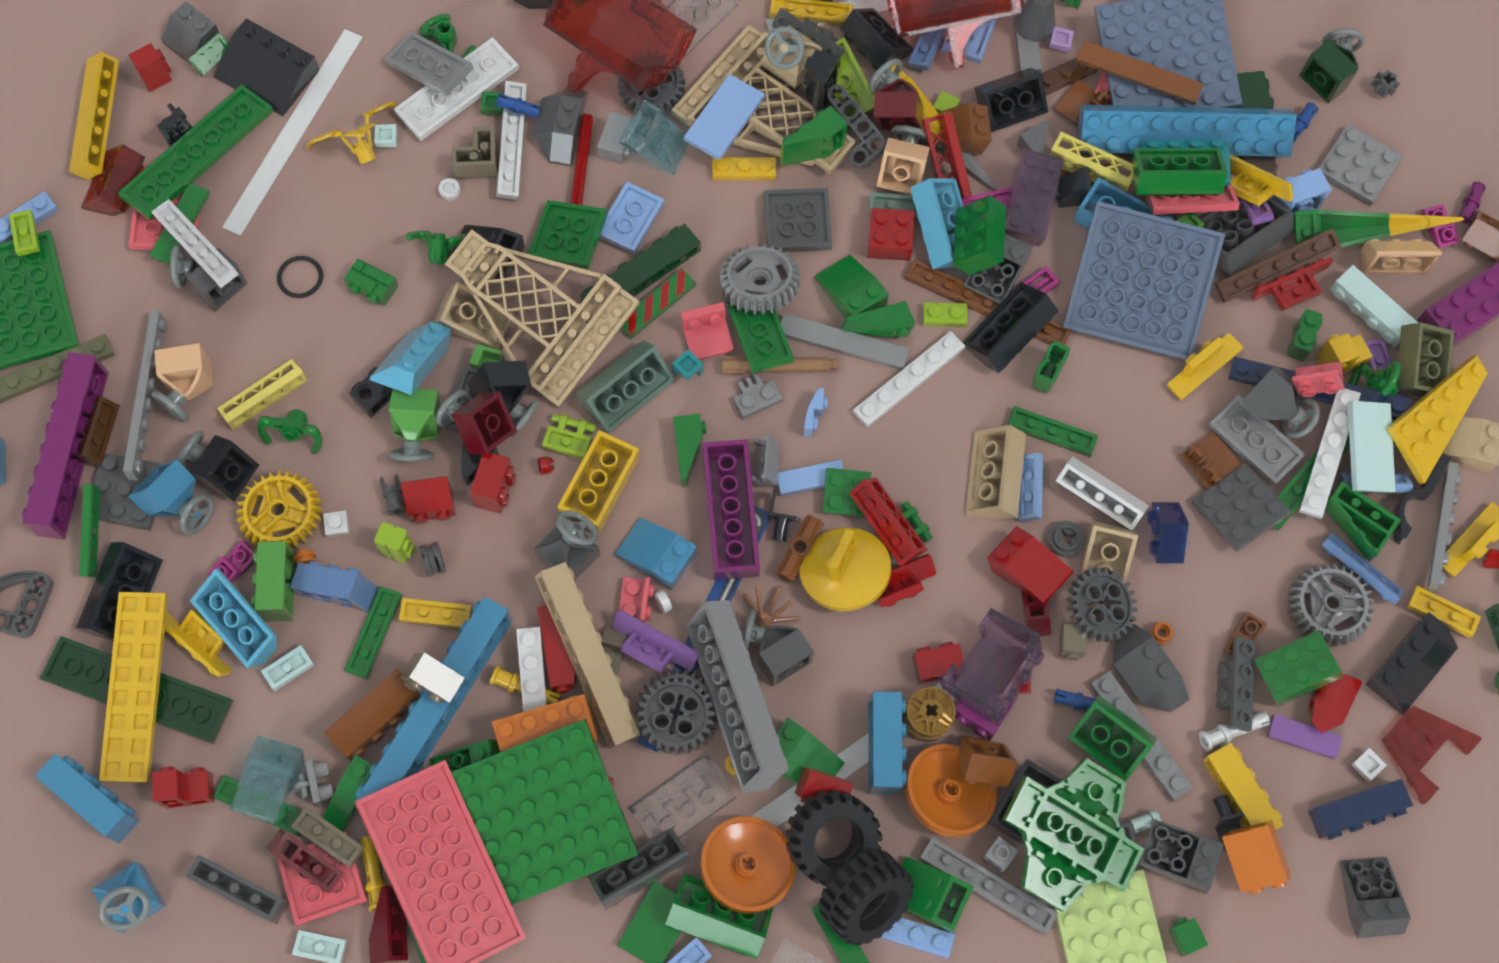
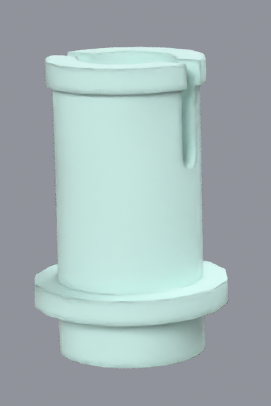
M1149 810L1148 814L1129 819V822H1132L1134 834L1151 828L1153 819L1161 821L1158 812Z

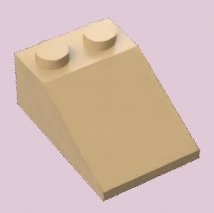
M459 282L449 286L434 323L450 328L451 334L499 350L501 342L470 289ZM494 301L495 303H497L500 307H502V308L504 309V305H502V304H500V303ZM487 305L488 313L504 338L511 321L492 306Z
M1463 417L1443 453L1451 457L1449 462L1459 463V466L1488 474L1498 466L1499 423L1486 419Z
M1091 520L1079 574L1097 567L1100 570L1108 568V572L1116 571V578L1123 575L1122 583L1125 584L1138 540L1137 532Z

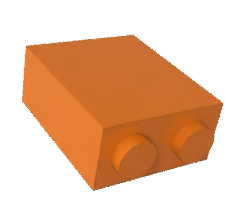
M1272 820L1225 832L1222 839L1241 893L1249 891V894H1255L1263 891V887L1272 886L1275 889L1287 885L1286 882L1289 881L1292 875Z

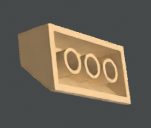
M1012 425L974 432L965 515L999 521L1018 518L1026 434Z

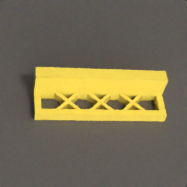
M1060 132L1047 160V163L1069 173L1088 166L1091 183L1094 184L1098 177L1125 192L1128 191L1133 180L1132 163L1063 132ZM1063 140L1070 143L1072 148L1065 149L1060 147L1059 144ZM1085 150L1089 152L1091 157H1082L1080 151ZM1105 159L1109 161L1111 166L1104 167L1100 165L1099 160ZM1125 168L1131 171L1129 178L1120 174L1118 169Z
M290 359L217 409L231 429L235 430L308 380L300 367L296 365L293 359ZM293 367V370L284 375L286 370ZM270 381L273 382L265 388V384H267ZM250 394H255L254 396L246 400L247 396H249ZM232 406H235V408L229 411L228 413L225 412Z

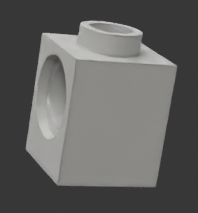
M998 836L984 854L982 860L1001 874L1013 860L1018 850Z

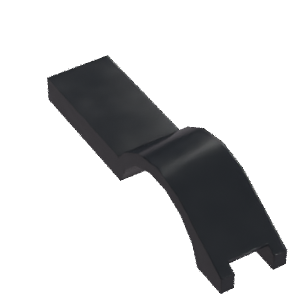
M1445 453L1440 456L1427 481L1421 485L1420 489L1409 492L1395 506L1393 514L1401 519L1393 531L1395 543L1400 544L1403 538H1407L1412 529L1407 523L1404 514L1407 501H1424L1432 494L1451 460V457Z

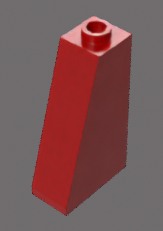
M547 605L539 606L537 610L550 688L552 692H557V694H566L571 691L570 689L575 688L577 674Z

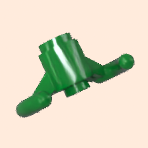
M441 14L427 20L420 28L421 36L433 39L439 46L447 50L449 49L450 52L454 53L453 47L457 44L455 27L449 22L450 15ZM471 45L461 57H466L468 54L473 52L476 49V47L474 45Z
M412 231L407 233L406 239L409 241L423 239L428 247L430 263L445 264L449 259L450 250L459 245L467 234L445 238L446 234Z
M1392 361L1386 369L1372 370L1366 363H1362L1356 367L1348 384L1357 386L1359 378L1363 376L1366 379L1368 389L1380 391L1383 396L1389 394L1396 395L1399 391L1397 381L1401 373V364L1397 361Z
M293 409L289 411L286 417L261 416L258 420L257 431L265 444L272 442L266 427L279 430L281 436L290 442L300 440L302 435L312 436L314 438V445L311 448V452L314 454L320 451L323 444L320 430L317 426L307 424V415L302 410Z

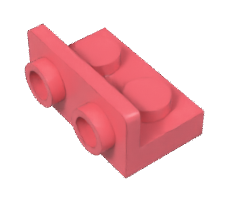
M623 577L619 610L644 623L651 618L652 606H648L649 598L654 596L655 584H651L650 577L645 579Z

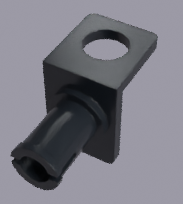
M773 490L768 517L776 520L772 540L778 541L779 533L781 532L780 542H786L789 523L792 521L798 522L800 517L773 512L777 490Z
M1226 794L1213 799V803L1220 816L1215 829L1223 844L1222 836L1225 832L1241 828L1239 823L1244 817L1243 812L1234 814Z

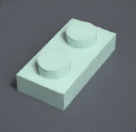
M300 645L261 670V672L275 692L315 665L305 649Z
M298 930L292 955L327 963H342L348 941Z

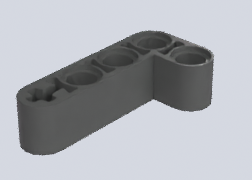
M838 84L833 85L828 89L827 97L862 141L851 151L850 160L856 168L865 169L884 154L887 142L846 89ZM838 92L845 101L843 104L835 97V93ZM849 108H856L854 116H846V111ZM862 124L869 125V130L865 133L859 132V127ZM875 140L882 141V146L879 149L872 148V143ZM863 153L866 155L862 163L855 162L858 154Z

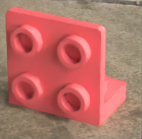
M723 302L681 312V325L688 349L699 360L734 351L725 319Z
M1341 362L1295 368L1296 376L1292 377V382L1299 396L1313 397L1317 393L1335 394L1339 390H1345Z

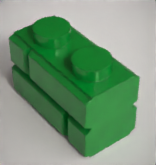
M360 259L355 261L352 269L348 271L344 279L347 289L355 295L361 293L366 296L369 302L375 305L380 303L385 306L390 300L391 295L398 288L395 277Z

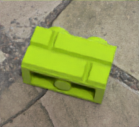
M386 522L381 523L374 538V543L381 552V555L390 559L394 558L395 561L401 563L407 562L408 558L411 559L416 549L407 530L397 526L394 527V525Z

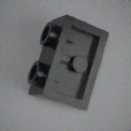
M169 103L167 107L172 115L164 118L156 126L167 145L171 147L192 126L186 120L187 116L181 108H175Z

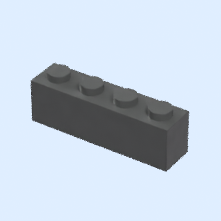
M198 855L186 875L187 878L275 924L278 923L289 904L287 900L201 855Z

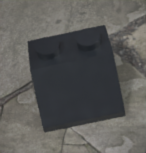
M815 49L813 55L808 57L805 63L807 73L804 78V85H806V96L816 113H818L822 109L825 110L829 102L827 97L828 89L837 84L839 57Z

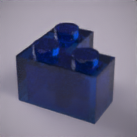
M1152 502L1151 510L1147 512V522L1151 524L1152 534L1154 535L1153 541H1150L1149 544L1150 554L1154 556L1156 563H1184L1189 522L1179 502Z

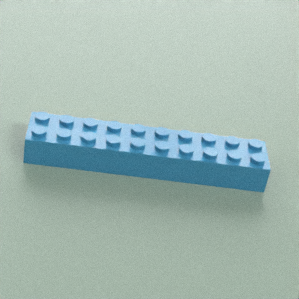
M1080 105L1077 139L1107 153L1132 154L1133 148H1140V141L1226 140L1230 154L1233 156L1291 157L1297 115L1291 109Z
M485 596L481 602L477 601L471 612L473 615L469 621L466 620L461 625L459 630L461 634L456 641L453 640L449 644L446 651L448 654L445 659L439 661L465 679L450 703L442 702L438 704L428 698L430 693L421 690L422 695L418 702L414 701L408 710V718L405 722L402 721L395 731L396 737L392 743L388 742L382 751L384 756L379 763L376 762L372 766L367 783H363L357 790L355 801L414 775L421 770L513 621L508 609Z

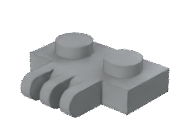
M755 373L752 375L755 383H752L749 376L744 378L747 384L746 387L741 380L737 381L742 394L734 397L733 401L742 419L783 402V398L773 380L763 384L758 374Z

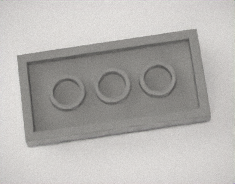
M412 31L384 58L387 65L446 97L474 69L471 62Z
M1238 395L1208 424V427L1269 483L1275 486L1305 454L1268 420H1260L1241 403L1243 398Z

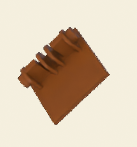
M1078 80L1058 102L1054 110L1078 126L1080 105H1111L1112 103L1108 101L1109 94L1107 91L1102 90L1094 94V90Z
M1215 432L1197 444H1192L1187 448V451L1180 455L1207 490L1242 466Z

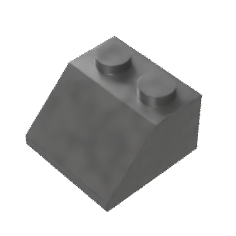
M185 1L171 14L162 42L189 63L188 59L217 35L219 31L216 24Z

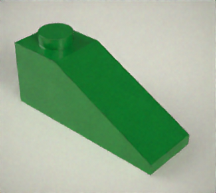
M906 301L848 316L842 325L843 331L885 338H903L911 333L915 321Z
M700 414L673 417L682 487H685L688 483L703 443V434H707L705 421H701Z
M357 755L354 756L344 772L323 816V819L344 832L357 810L354 803L357 798L356 792L363 783H367L370 778L369 772L373 764Z

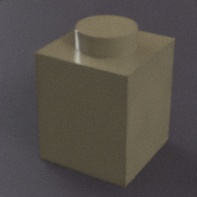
M1064 623L1060 628L1059 656H1065L1067 660H1079L1086 653L1087 633L1081 634V626L1074 627L1075 624Z

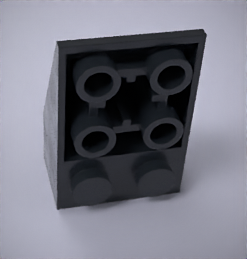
M464 225L461 234H468L472 229L490 243L523 252L525 248L523 235L503 228ZM457 245L456 247H454V249H453L451 255L453 254V252L457 249V247H458L459 245ZM515 265L502 267L504 278L512 276ZM500 271L495 276V279H500Z

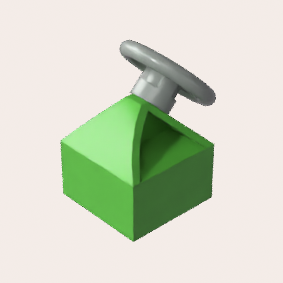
M392 389L389 414L394 436L403 440V449L390 451V458L399 461L421 462L432 460L435 457L432 451L421 449V441L439 438L441 426H438L435 422L436 414L441 407L438 390L416 389L412 395Z

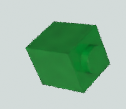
M1186 916L1172 922L1173 928L1168 929L1181 957L1208 946L1195 918L1187 920Z

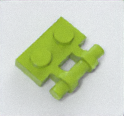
M553 413L551 422L558 423V427L548 426L542 448L584 459L592 441L590 436L584 434L586 431L595 433L596 425L589 423L585 419L580 421L569 418L570 416L567 414L558 415ZM568 426L576 428L578 430L577 433L565 429Z

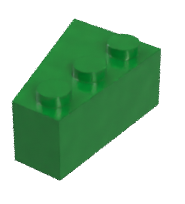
M1344 481L1333 490L1325 507V510L1369 562L1379 554L1401 521L1400 518L1359 491H1352V487Z

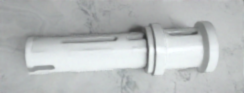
M1265 711L1253 715L1252 731L1270 725V718ZM1219 724L1213 730L1199 732V740L1202 747L1209 752L1213 747L1220 744L1227 745L1233 738L1249 732L1231 728L1230 724Z

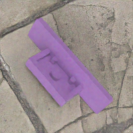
M622 610L616 612L612 628L629 637L623 644L621 652L662 673L670 661L692 671L699 652Z

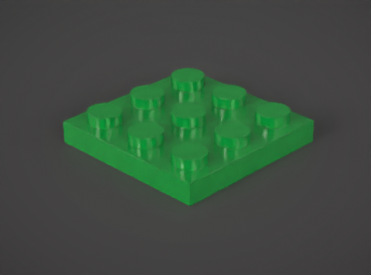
M547 200L528 254L578 268L589 269L608 216L607 210Z

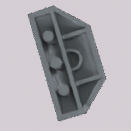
M566 88L541 99L533 137L550 163L571 166L588 91Z
M1133 624V628L1127 630L1128 634L1115 640L1112 666L1139 704L1171 713L1190 700L1182 676L1155 638L1136 624Z

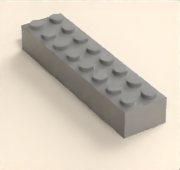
M706 601L689 620L686 627L694 650L699 652L697 660L711 701L714 704L713 707L742 793L768 790L789 769L787 759L781 749L779 737L774 729L771 714L768 712L764 694L760 689L757 674L753 669L750 654L746 649L743 635L737 624L735 612L731 607L730 601Z

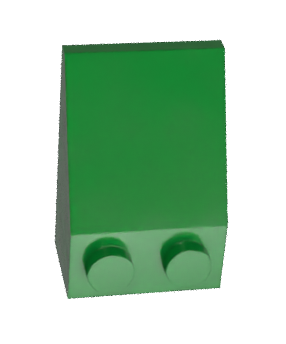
M850 254L814 277L845 319L848 316L887 305L888 292L878 279Z
M790 718L785 720L776 733L789 768L782 776L795 786L798 785L804 766L836 776L845 763L811 733Z

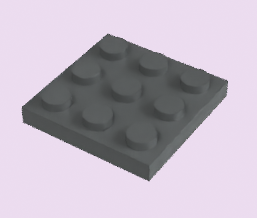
M828 188L764 190L768 248L774 245L775 250L782 248L783 251L832 249Z
M105 453L103 462L98 466L92 485L101 488L99 521L151 531L155 516H147L128 496L161 464L143 460V471L139 473L138 481L128 480L123 472L125 457Z
M1247 464L1241 466L1192 501L1193 506L1236 552L1287 518L1291 513L1288 507Z

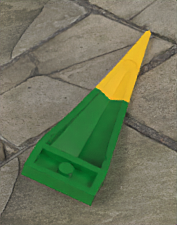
M1332 210L1293 212L1295 245L1331 228L1334 229L1341 246L1346 247L1372 239H1381L1464 220L1463 217Z

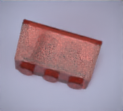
M124 144L105 151L102 173L93 177L81 208L109 216L125 213L129 205L119 197L118 192L143 171L145 156Z

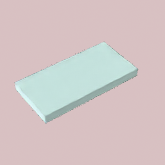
M1363 401L1348 402L1352 491L1396 492L1393 439L1387 430V427L1392 424L1391 404Z

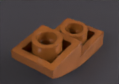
M1246 611L1223 650L1233 656L1234 637L1237 636L1256 642L1267 623Z

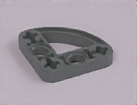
M19 571L0 577V592L14 585L28 583L16 613L0 609V616H7V623L0 627V632L19 638H29L34 634L53 589V580L47 574L37 571ZM38 582H46L45 586H40V588L37 586ZM33 592H35L36 594L39 593V594L42 595V596H41V597H38L37 595L32 594V593H33ZM37 600L38 607L33 611H28V602ZM24 613H25L26 615L32 617V619H30L29 617H27V618L24 617V616H23ZM20 625H28L27 629H19Z

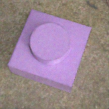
M1055 26L1049 48L1069 53L1074 31Z

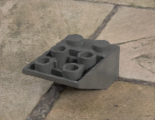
M1005 234L1004 262L968 276L964 287L1000 304L1009 295L1029 259L1033 247Z
M1153 819L1139 865L1183 886L1207 894L1210 890L1224 844Z
M1387 857L1340 861L1349 918L1356 937L1365 938L1405 934L1411 917Z

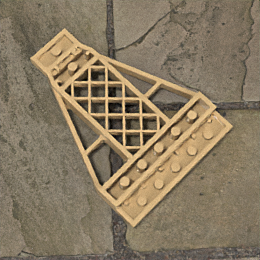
M750 25L742 31L671 110V114L691 128L729 74L752 86V83H761L764 85V89H759V91L765 93L766 102H761L757 109L767 108L768 115L756 116V112H754L746 123L748 127L734 140L732 145L781 158V145L784 139L779 133H785L787 136L789 132H797L802 125V118L810 117L814 119L817 113L810 103L789 90L791 86L787 83L782 85L763 72L765 70L763 67V53L765 52V41L769 33L765 31L762 34ZM803 81L799 86L806 95V85H804ZM777 94L780 96L781 101L769 102L768 95ZM785 106H794L797 108V112L786 113ZM782 107L783 114L771 115L770 108ZM798 118L799 125H787V119ZM784 120V127L773 128L772 121ZM769 121V127L763 122ZM752 131H756L780 149L745 139ZM846 134L845 145L829 157L800 163L812 167L816 164L831 174L854 148L856 140Z
M472 229L445 263L448 268L463 278L512 361H517L512 353L511 347L523 333L529 334L546 347L528 373L531 386L559 408L640 304V301L605 274L504 248L501 245L488 242ZM522 260H530L563 269L564 271L556 282L551 284L524 264ZM515 265L516 277L504 278L502 267ZM518 266L529 275L519 276ZM500 271V279L493 280ZM570 272L599 279L581 304H577L558 289ZM532 279L534 290L521 291L520 280ZM536 280L547 288L537 289ZM517 281L518 292L506 294L504 282ZM501 283L502 294L490 296L489 284ZM550 292L551 303L539 305L537 293ZM553 293L564 301L554 303ZM534 294L536 305L523 307L522 295ZM519 296L520 307L508 309L506 298ZM503 298L504 309L495 303L493 299ZM487 305L492 306L518 326V331L508 343H506L488 313ZM567 305L569 316L556 318L555 307ZM571 306L576 309L573 314H571ZM552 307L553 319L541 320L539 309ZM536 309L538 321L525 322L524 311ZM521 311L522 322L510 313ZM567 321L558 332L557 322ZM554 322L555 334L543 336L541 324ZM538 325L539 335L527 326ZM554 338L550 344L544 340Z

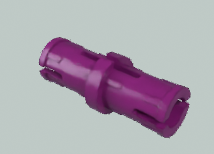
M1481 182L1472 183L1470 192L1464 198L1462 210L1458 217L1464 218L1460 222L1465 224L1471 223L1476 209L1480 207V200L1486 189L1485 184Z

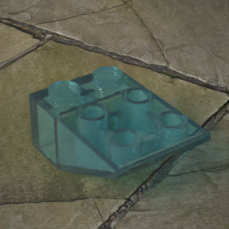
M645 99L635 108L619 142L673 175L689 144L684 141L685 134L667 114Z
M258 735L248 754L230 809L276 824L304 765L303 749Z

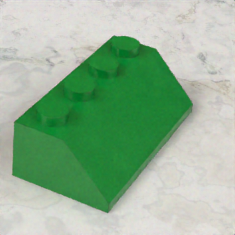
M1133 148V183L1136 195L1169 196L1185 194L1190 196L1193 194L1215 195L1224 193L1228 172L1220 148Z
M683 873L665 925L757 959L766 938L774 907L753 914L732 911L722 906L710 895L703 880Z

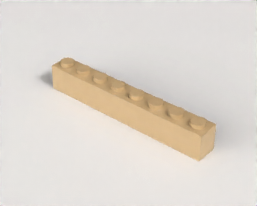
M564 562L539 572L535 579L584 693L587 695L588 702L608 749L640 735L639 723L630 712L628 698L625 695L623 696L620 689V679L611 668L610 656L604 652L601 645V635L598 631H595L592 624V614L585 608L583 603L584 597L582 591L576 587L572 569Z

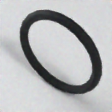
M296 256L288 259L281 265L277 274V282L280 289L286 295L294 298H304L312 295L319 289L323 281L321 266L316 260L307 256ZM304 260L315 265L319 273L318 281L308 292L292 293L284 287L282 273L290 263Z

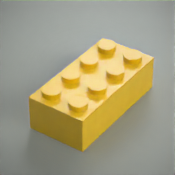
M599 430L557 506L558 513L565 510L581 513L593 522L598 534H600L640 459L639 448ZM567 517L572 522H581L575 518Z

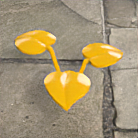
M394 101L386 102L369 109L362 114L363 117L365 116L366 124L356 129L349 130L343 134L340 132L341 129H337L314 137L307 143V150L317 141L328 137H340L351 149L352 153H356L360 164L376 159L372 149L374 145L370 128L375 126V123H369V119L376 112L384 108L397 107V103ZM366 132H367V140H368V142L366 141V139H363V140H362V138H361V137H364V136H365ZM347 136L357 137L358 142L354 143L355 148L346 139Z

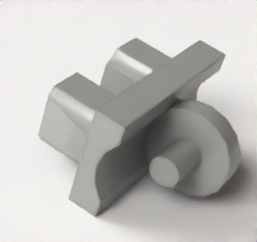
M313 760L305 761L309 781H306L305 774H299V783L293 785V791H301L302 799L309 797L308 789H311L315 806H323V801L332 799L334 795L331 783L319 786L318 781L319 778L330 776L329 765L327 762L314 763Z

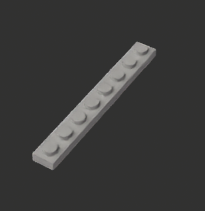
M151 310L123 467V472L128 480L138 481L139 473L143 471L142 453L146 451L147 441L145 435L146 431L150 429V419L148 417L149 412L153 410L154 406L151 393L156 391L157 388L154 350L163 349L162 334L167 329V321L163 318L160 310Z

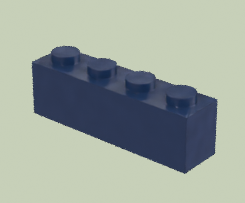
M1399 779L1316 807L1308 811L1319 839L1327 836L1331 840L1342 836L1341 831L1349 829L1350 833L1364 828L1363 824L1369 821L1372 825L1386 821L1384 816L1392 814L1393 818L1407 814L1406 809L1414 805L1403 780Z

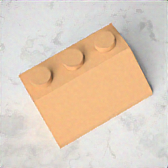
M1372 239L1366 241L1360 250L1363 274H1426L1442 256V251L1431 241H1422L1421 239L1401 241L1400 239L1380 241L1379 239Z

